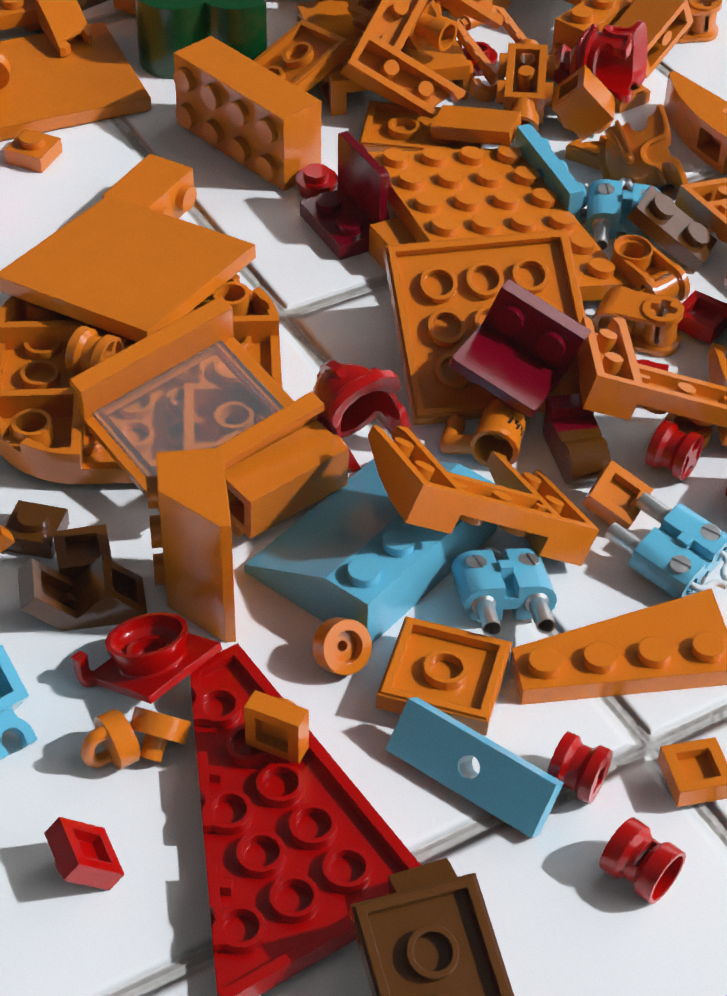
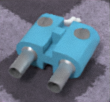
M621 178L620 181L600 179L590 185L588 189L586 229L593 235V239L602 251L608 248V240L615 239L617 232H624L626 235L642 236L652 244L654 240L627 219L640 196L650 185L632 183L630 178ZM625 183L628 189L631 191L622 190V187L625 186Z
M644 492L637 500L635 506L661 523L660 528L654 527L641 540L614 522L605 534L607 539L631 554L628 566L676 599L690 595L693 591L701 592L714 587L727 589V533L682 503L677 504L671 509L647 492ZM723 560L724 564L720 569L722 580L713 579L703 585H699L702 577H707Z
M497 546L492 548L485 547L484 550L466 551L458 555L451 566L452 575L464 612L468 618L480 622L484 635L493 637L501 632L500 621H502L503 610L508 609L512 610L515 620L533 619L538 632L541 634L550 633L555 629V621L551 611L557 603L556 593L542 558L535 550L530 548L505 549L504 553Z

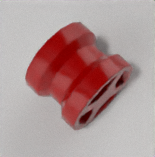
M665 420L658 426L652 436L646 451L645 464L655 469L665 467L671 471L673 477L684 481L692 473L700 458L704 446V436L693 431L688 434L679 431L677 424Z
M567 731L553 753L547 773L564 782L562 788L566 787L575 791L577 799L591 804L598 795L607 776L613 751L602 745L594 748L584 745L580 736Z

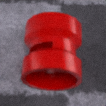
M631 817L616 830L608 841L600 857L599 866L615 879H627L633 884L635 894L649 904H655L667 893L677 879L685 863L686 853L671 842L660 843L652 837L648 826L635 817Z

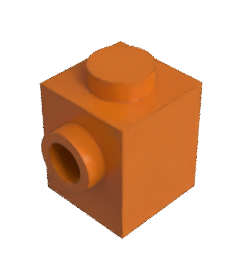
M584 65L554 87L552 109L557 114L561 125L567 131H573L583 141L594 133H602L611 125L615 115L616 98L591 70Z

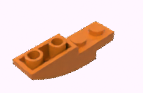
M676 71L670 72L668 74L663 107L671 127L682 142L704 162L722 174L727 172V101Z

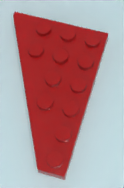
M237 643L218 652L190 674L217 996H259L356 940L348 912L350 904L389 895L388 875L418 867L421 864L310 730L309 748L299 764L245 744L244 706L254 690L276 698L283 697Z

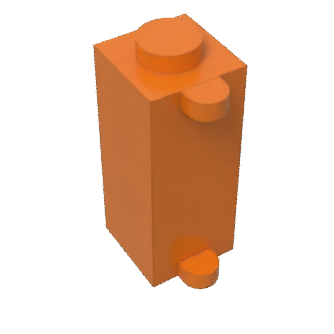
M316 420L225 469L232 532L238 537L246 534L252 539L346 486L350 455L349 448L343 439L336 434H332Z

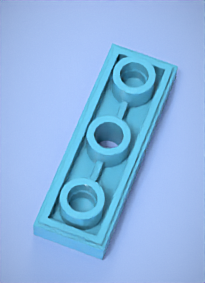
M530 123L517 126L515 147L521 150L524 159L533 169L539 172L545 180L544 183L547 187L557 194V199L580 223L582 208L586 207L588 201L585 186L575 180L569 172L566 162L559 160L551 150L549 141L546 138H542Z
M418 697L408 698L385 749L530 838L540 835L564 782ZM473 757L479 762V773L472 766Z

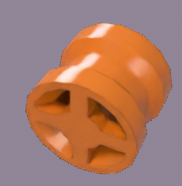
M83 325L76 329L68 342L65 352V366L68 371L80 374L122 351L124 343L121 338L110 334L101 337L95 329Z

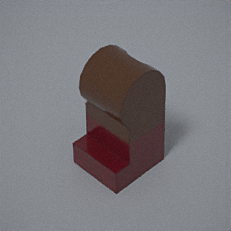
M581 393L547 397L542 434L564 482L567 485L596 481L603 468L611 461L608 444L605 438L602 437L594 417V411L583 409Z

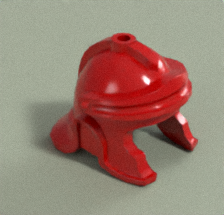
M639 20L628 28L604 25L601 31H599L598 25L592 24L584 31L580 39L571 48V51H565V70L570 71L569 74L572 75L586 65L616 99L621 100L623 104L631 102L633 90L630 89L631 86L641 85L646 75L648 44L645 22Z
M333 359L320 366L317 381L313 387V393L324 403V411L317 414V421L332 434H336L341 438L350 436L369 424L378 412L385 417L388 427L392 432L396 426H404L410 429L405 407L398 401L395 392L401 386L396 373L391 370H380L376 367L369 369L359 364H340ZM349 449L348 469L351 472L360 470L361 467Z

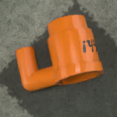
M497 398L484 409L474 434H463L466 427V422L463 418L459 416L449 417L439 441V448L446 454H472L480 464L488 467L486 462L491 452L494 451L507 456V461L512 465L515 463L520 452V445L526 430V415L510 408L503 400Z

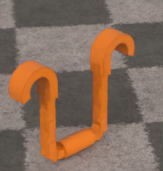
M492 4L493 13L503 14L502 26L515 43L528 39L503 7ZM464 15L461 20L457 19L456 21L458 26L456 37L483 71V76L491 85H485L481 82L480 78H472L468 91L474 98L480 101L491 102L496 99L497 80L505 79L504 77H498V67L494 62L491 63L468 33L469 30L484 25V23ZM556 42L548 55H554L561 45Z

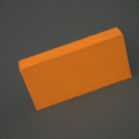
M442 105L430 125L431 138L509 146L516 135L517 126L521 125V112Z

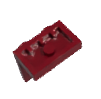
M348 131L338 133L337 190L323 192L315 197L301 200L300 216L339 260L369 252L370 224L390 220L387 210L388 191L391 189L390 175L387 169L380 165L367 152L365 146L359 144Z
M508 279L500 288L483 323L452 356L449 366L461 373L468 381L480 385L503 400L510 408L518 410L528 417H532L566 375L591 330Z

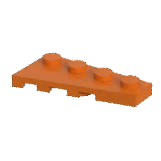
M711 588L513 647L510 664L521 705L727 685V628Z

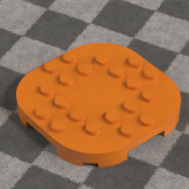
M236 274L190 312L222 296L233 308V337L283 389L279 316L276 306L263 289L257 287L254 290H250L246 285L240 283V275ZM14 296L8 298L0 308L1 456L20 471L46 481L64 484L134 483L80 421L76 391L70 386V379L78 374L68 371L66 368L65 352L72 334L78 327L83 325L95 329L101 337L110 334L121 338L124 343V349L133 345L136 341ZM214 356L111 414L108 418L157 474L155 452L216 448L269 417L270 414L221 361Z

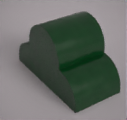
M135 0L139 63L143 70L153 76L173 79V52L209 36H213L251 60H254L267 49L266 2L264 0Z

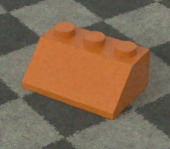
M223 447L155 452L157 475L146 476L148 509L160 508V515L149 516L152 548H163V553L153 554L155 586L166 585L167 607L225 643L236 642L232 531Z

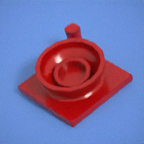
M157 612L133 617L110 631L105 640L106 650L110 659L94 671L90 670L88 654L78 651L71 656L76 677L81 686L91 688L98 685L152 704L220 652L222 647L220 642L188 633L186 620L178 614Z

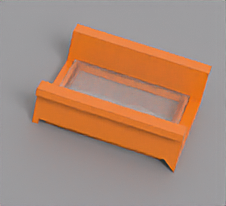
M222 296L70 379V386L76 391L80 421L146 497V476L157 475L155 452L223 447L225 469L316 421L317 414L324 411V403L312 391L294 401L233 337V308Z

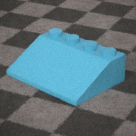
M372 459L348 479L346 486L328 495L245 563L244 572L322 622L331 618L341 617L362 623L369 631L373 644L452 572V563L458 555L466 551L476 550L497 530V524L483 521L481 526H475L458 519L452 534L405 523L390 501L378 475L375 461ZM439 462L447 472L495 484L459 463Z

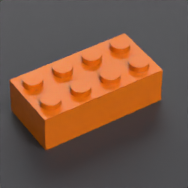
M213 36L173 52V79L176 89L175 113L179 125L284 192L296 186L295 177L299 170L309 164H321V100Z

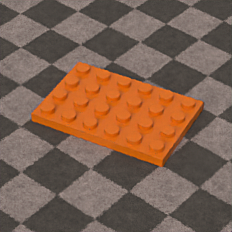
M502 145L491 149L465 146L456 150H441L427 147L422 151H402L389 148L384 150V152H368L380 165L387 169L391 179V189L388 191L387 200L416 242L568 229L583 301L602 300L605 293L612 287H629V282L615 269V265L576 217L557 199V194L547 187L544 183L545 180L537 170L529 165L518 148L510 145Z

